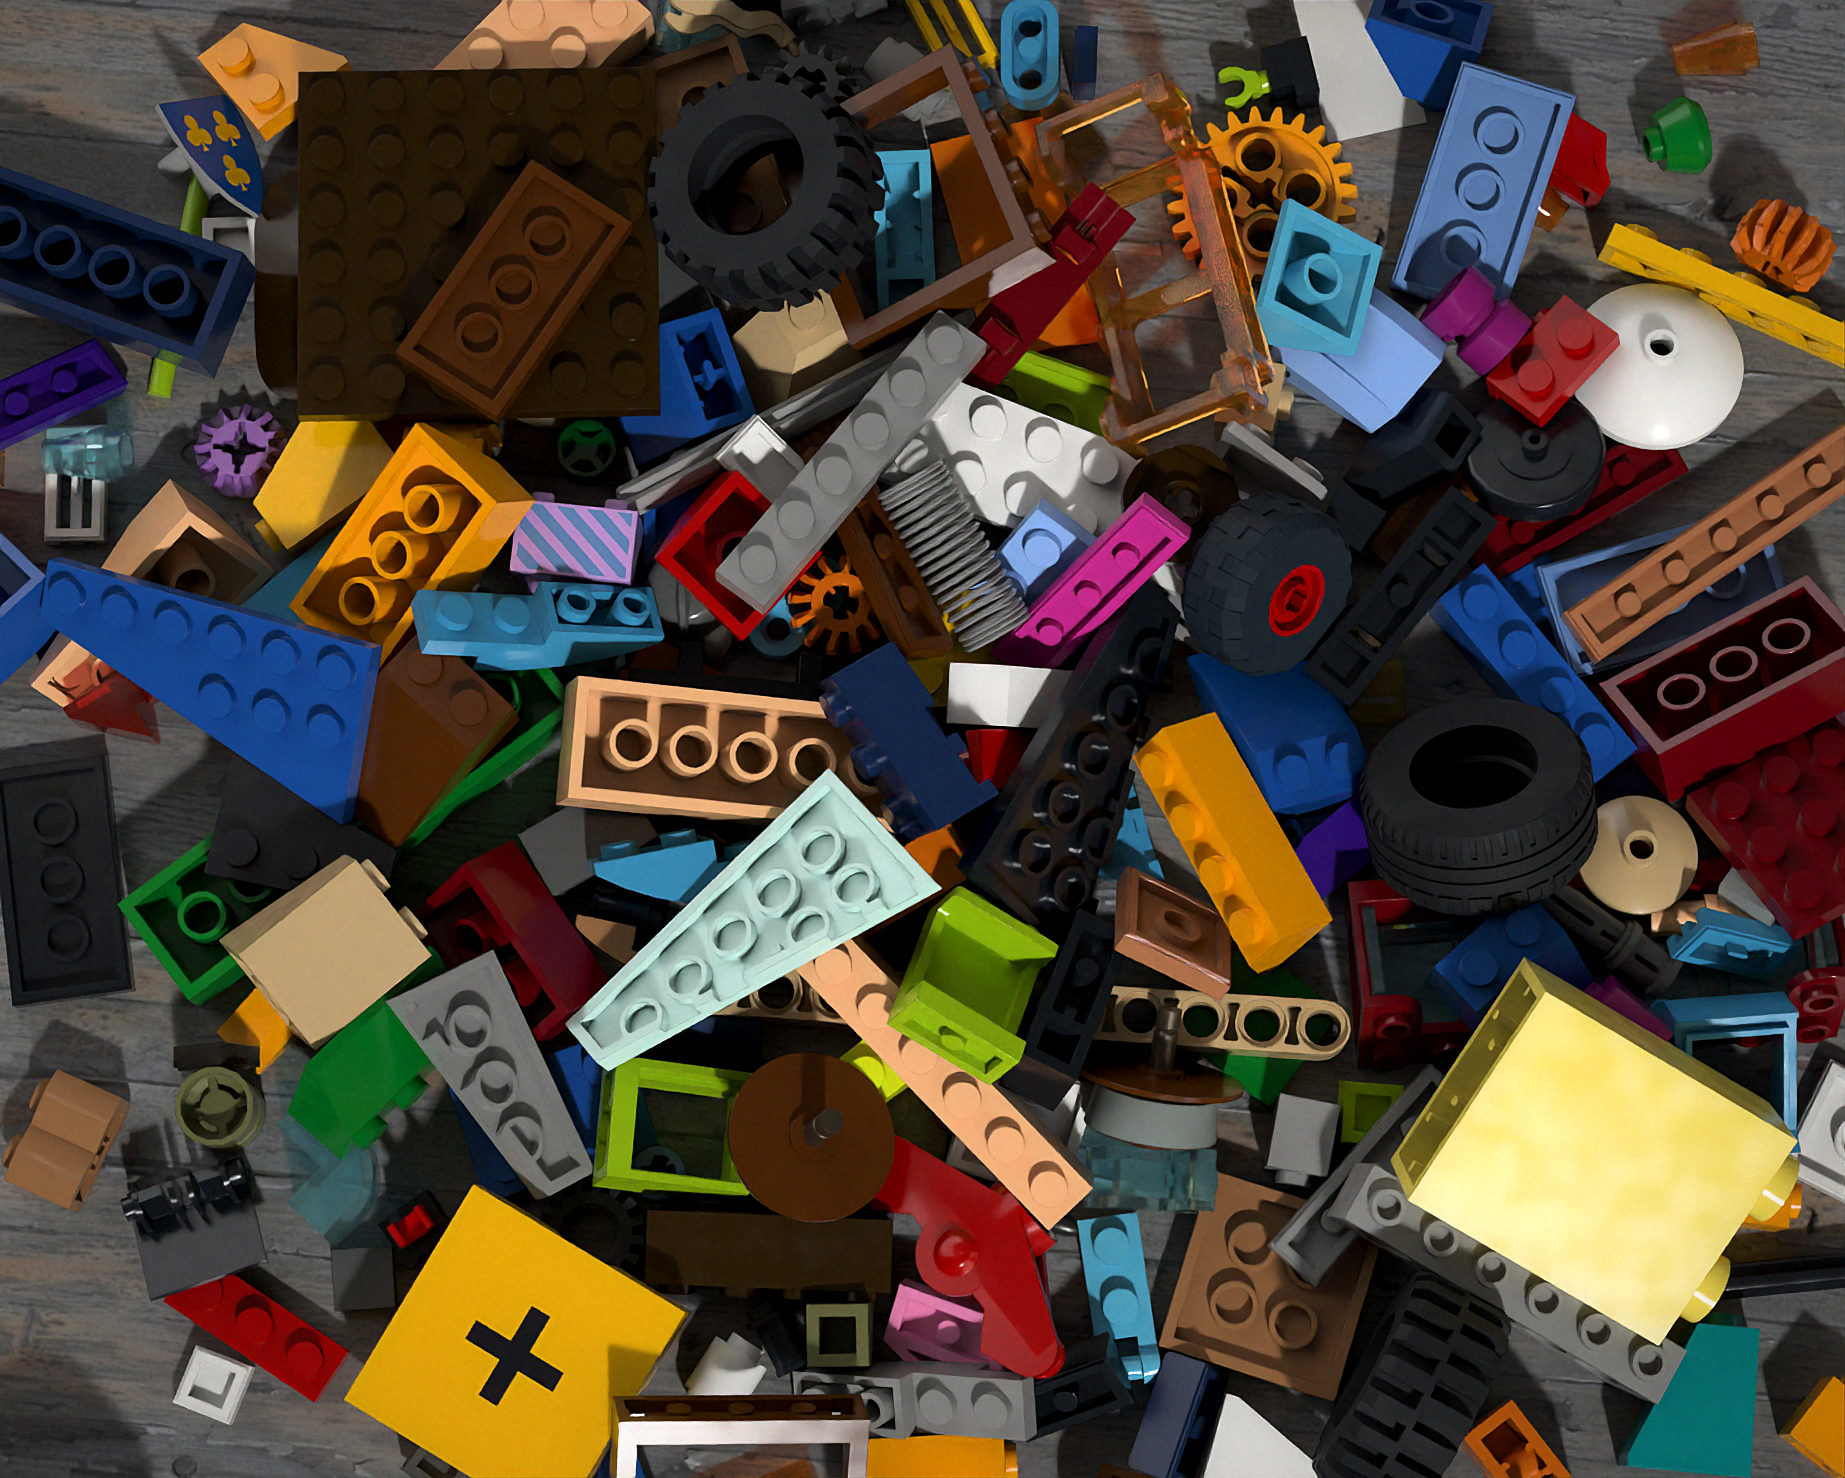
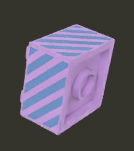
M534 492L532 494L536 501L514 530L509 569L521 594L533 595L540 581L629 587L639 586V576L644 556V529L638 511L628 510V503L625 500L608 499L605 502V508L555 503V497L552 493Z

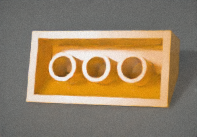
M423 422L415 423L288 607L306 625L382 645L379 675L382 669L417 634L411 608V602L417 591L471 592L536 500L494 459Z
M1216 712L1162 728L1132 757L1145 783L1149 786L1167 818L1173 833L1178 838L1200 877L1202 885L1209 893L1227 925L1231 937L1237 943L1248 965L1260 976L1270 974L1333 920Z

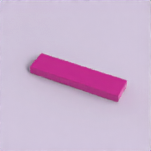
M1144 492L1028 607V612H1031L1029 619L993 642L990 653L1005 665L1056 669L1190 538L1192 528L1152 496Z

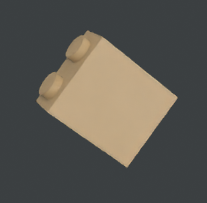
M346 854L342 855L219 940L290 1030L314 1050L318 1049L432 956L421 942L428 935L427 931L406 906L398 912L383 894L391 886L369 859L359 864L352 857Z

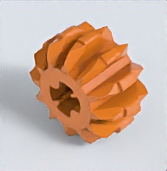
M1759 199L1756 205L1749 209L1747 214L1742 217L1735 229L1736 234L1730 243L1736 253V260L1738 263L1747 266L1750 274L1759 276L1767 285H1777L1784 292L1795 290L1807 293L1819 281L1821 276L1825 275L1833 261L1832 256L1837 249L1832 240L1833 234L1828 228L1818 223L1817 216H1810L1803 212L1801 206L1796 208L1789 206L1783 199H1776L1775 201Z
M843 554L840 557L836 573L833 572L830 562L825 556L818 558L815 566L820 580L806 571L798 580V583L809 593L790 592L787 598L788 604L806 608V611L798 613L790 619L791 627L800 628L809 623L813 627L805 637L804 645L811 648L816 644L821 635L828 637L825 653L830 657H834L837 654L840 638L844 639L848 651L854 655L862 649L857 631L872 641H875L881 634L878 627L868 619L878 620L858 576L849 573L852 563L847 554ZM835 591L844 593V603L853 606V614L847 611L841 618L842 620L833 618V609L823 605V598L825 597L829 601L835 594Z

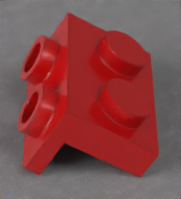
M1564 295L1551 309L1544 308L1534 317L1532 324L1527 330V335L1488 372L1485 379L1491 401L1501 398L1538 427L1542 428L1620 345L1618 333Z

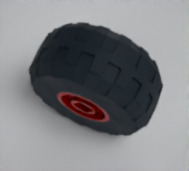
M1276 491L1264 492L1260 495L1239 500L1229 506L1225 513L1218 515L1208 525V530L1201 539H1198L1192 550L1193 555L1189 565L1185 567L1182 579L1184 588L1183 594H1181V607L1189 635L1207 654L1246 675L1256 677L1267 674L1273 675L1294 668L1295 664L1306 661L1316 653L1315 650L1334 631L1333 627L1338 618L1342 616L1347 605L1346 599L1349 588L1352 586L1353 578L1350 563L1353 561L1347 538L1344 537L1340 529L1341 526L1333 518L1307 502L1289 494L1284 495Z

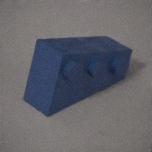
M893 641L817 683L823 693L819 697V703L825 716L835 728L842 726L853 745L849 753L855 768L866 781L873 780L884 799L880 803V809L886 822L895 833L900 834L903 832L907 841L938 831L1000 794L990 779L978 784L961 760L959 755L967 751V746L957 732L949 737L945 735L930 709L935 704L934 699Z

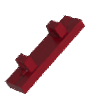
M1092 181L1087 184L1050 229L1053 238L1049 240L1057 262L996 294L968 328L969 331L985 341L987 346L985 355L963 379L962 383L992 394L1135 223V217ZM1056 246L1068 252L1079 265H1076L1058 250ZM1000 322H1001L1003 325H1005L1009 330H1011L1013 333H1011L1010 331H1008L1007 329H1005V328L1000 324Z

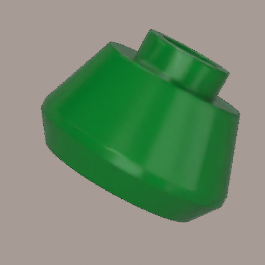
M1685 96L1675 98L1649 117L1648 128L1641 130V142L1647 161L1649 163L1657 162L1662 171L1697 175L1701 174L1711 162V134L1704 111L1697 101Z

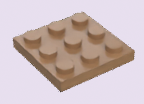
M1211 1170L1157 1346L1334 1402L1380 1247L1360 1236L1316 1287H1312L1267 1246L1307 1200Z

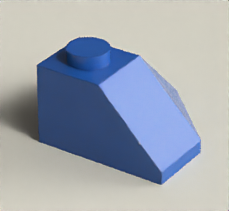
M1374 0L1365 29L1402 95L1415 100L1418 105L1427 110L1444 112L1447 109L1462 60L1477 64L1495 5L1481 0Z

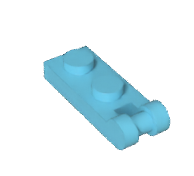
M1137 1212L1078 1220V1237L1093 1337L1105 1332H1109L1113 1340L1136 1337L1139 1355L1120 1357L1129 1381L1143 1379L1144 1385L1154 1384L1161 1364Z

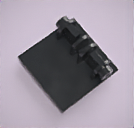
M242 1156L229 1161L225 1158L219 1159L217 1165L193 1173L190 1169L183 1171V1176L174 1178L173 1175L165 1178L166 1182L142 1190L138 1187L132 1188L130 1190L131 1193L121 1199L122 1209L127 1221L133 1222L151 1302L268 1263Z

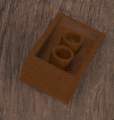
M416 634L377 676L354 815L384 843L397 850L517 724L520 719L515 709L458 656L421 654Z

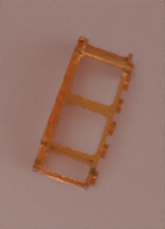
M1161 71L1033 126L1039 147L1033 151V158L1040 176L1046 183L1053 181L1059 189L1071 198L1072 203L1087 186L1088 182L1068 143L1060 137L1070 131L1144 101L1145 106L1154 114L1160 126L1164 143L1175 152L1174 155L1098 187L1120 206L1126 208L1184 184L1206 268L1137 297L1127 299L1124 295L1112 249L1084 283L1090 299L1095 305H1098L1102 323L1096 326V332L1103 351L1108 357H1111L1115 373L1109 380L1113 395L1105 398V411L1099 413L1100 426L1111 446L1116 445L1135 460L1147 456L1153 437L1224 409H1235L1244 417H1248L1267 409L1269 398L1266 392L1262 391V386L1272 383L1275 375L1265 333L1262 330L1255 310L1256 300L1220 164L1211 146L1204 149L1201 148L1200 141L1194 134L1190 119L1193 111L1184 93ZM1213 293L1228 350L1220 354L1223 369L1215 372L1219 386L1166 408L1155 410L1152 405L1135 338V329L1143 321Z

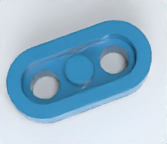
M1013 0L1006 6L1001 16V82L1006 99L1013 106L1025 111H1036L1047 107L1056 99L1060 91V23L1056 8L1048 0ZM1028 27H1038L1041 29V32L1034 37H1026L1022 34ZM1030 79H1036L1041 82V85L1034 90H1027L1022 87L1023 83Z

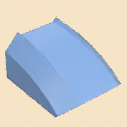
M1373 286L1356 355L1348 357L1273 345L1270 356L1276 359V363L1286 364V380L1368 433H1373L1400 412L1442 362L1447 344L1407 310Z

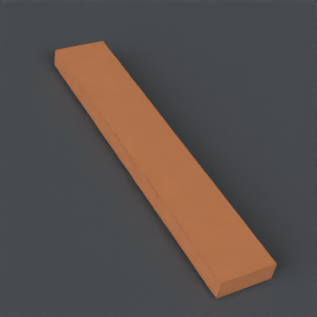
M1845 422L1566 610L1560 618L1595 665L1844 496Z

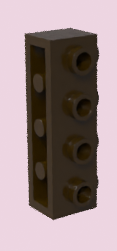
M651 1201L647 1209L645 1283L659 1284L658 1291L660 1293L672 1295L695 1293L696 1285L720 1286L719 1294L729 1297H751L756 1295V1288L781 1289L780 1296L787 1299L817 1298V1290L842 1291V1299L846 1301H877L878 1293L891 1292L894 1213L859 1209L851 1215L838 1220L812 1223L784 1217L765 1205Z

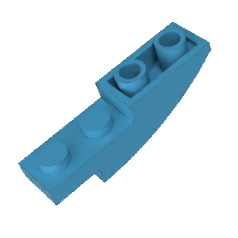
M540 581L533 595L418 590L411 602L421 654L468 656L470 668L473 671L528 670L585 663L650 647L661 643L664 638L652 587Z
M684 828L659 834L661 844L637 849L635 839L600 846L601 856L588 858L587 863L590 872L623 888L655 898L690 903L754 840L727 844L723 846L724 856L717 857L713 839L705 835L697 837L695 828Z

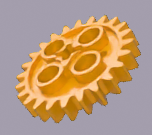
M1254 106L1250 111L1249 123L1241 124L1238 117L1231 111L1228 113L1229 129L1224 132L1209 122L1206 124L1209 138L1207 144L1192 138L1188 141L1189 150L1195 159L1177 158L1175 161L1176 170L1186 179H1175L1168 182L1169 193L1181 198V200L1167 204L1168 215L1174 219H1184L1172 227L1174 240L1190 239L1182 249L1185 260H1192L1202 255L1203 258L1198 268L1203 278L1214 270L1219 269L1220 288L1225 290L1236 277L1241 279L1244 296H1249L1255 281L1262 282L1270 251L1263 252L1254 249L1250 242L1259 232L1272 231L1275 233L1279 218L1275 211L1280 214L1283 201L1288 199L1293 191L1302 187L1315 190L1320 196L1317 202L1308 206V208L1338 224L1354 223L1357 220L1356 209L1344 204L1358 198L1357 185L1342 183L1353 175L1351 162L1334 164L1342 155V145L1340 142L1322 147L1326 137L1323 125L1307 134L1305 133V115L1300 113L1290 125L1283 123L1281 107L1275 108L1270 121H1262L1257 106ZM1256 152H1265L1275 159L1272 166L1261 172L1251 171L1243 163L1248 156ZM1229 169L1234 172L1244 186L1262 200L1271 194L1274 210L1263 203L1254 209L1249 190L1242 185L1240 186L1234 180L1223 177L1222 171ZM1220 195L1229 196L1237 203L1234 210L1223 216L1213 215L1205 209L1211 199Z

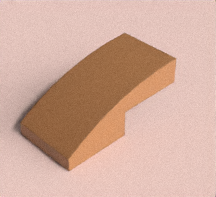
M577 914L575 927L578 932L595 949L611 961L624 967L638 953L640 932L636 926Z

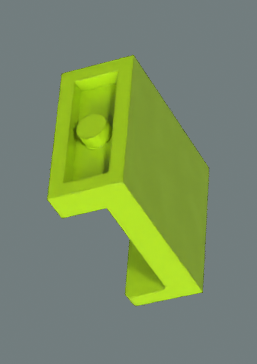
M957 886L929 910L886 1024L982 1082L991 1085L1021 1060L1027 1042L1017 1037L1016 1034L1037 975L1045 965L1055 958L1059 946L1041 935L1033 926L1018 921L990 904L982 895L971 892L962 886Z

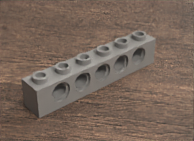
M1355 1163L1326 1215L1418 1271L1430 1270L1501 1308L1510 1320L1511 1326L1634 1399L1659 1404L1687 1352L1686 1349L1667 1338H1664L1659 1346L1408 1201L1399 1179L1375 1164Z

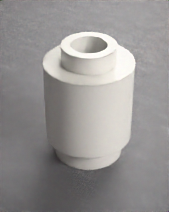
M734 1332L727 1342L716 1336L685 1383V1386L689 1388L686 1395H751L767 1371V1368L757 1363L764 1352Z

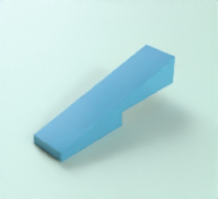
M930 149L875 152L881 158L884 170L883 179L876 182L886 190L883 210L875 211L874 220L880 224L875 236L879 312L936 282Z

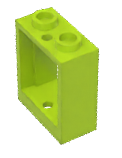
M633 1057L609 1071L603 1068L592 1186L735 1204L747 1196L750 1192L741 1182L730 1156L727 1128L732 1103L741 1086L753 1073ZM638 1087L727 1099L721 1180L631 1168Z

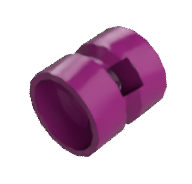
M1469 264L1442 288L1423 311L1419 321L1435 333L1443 342L1454 340L1457 343L1456 355L1478 376H1483L1514 348L1529 329L1532 319L1510 298L1497 300L1494 297L1496 285L1473 264Z

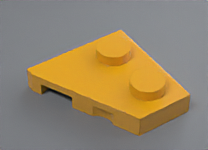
M246 23L240 24L197 57L205 71L265 141H268L298 118V72L354 71L348 60L342 55Z

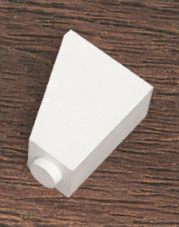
M1223 1394L1200 1478L1318 1477L1312 1468L1313 1460L1241 1398L1230 1394Z

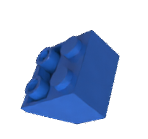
M718 307L660 325L661 416L618 417L634 464L636 469L667 460L674 450L702 444L749 420L754 414L757 415Z

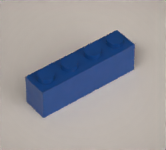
M1484 563L1436 601L1429 615L1499 699L1516 700L1540 707L1562 720L1582 739L1591 758L1594 785L1626 761L1638 749Z

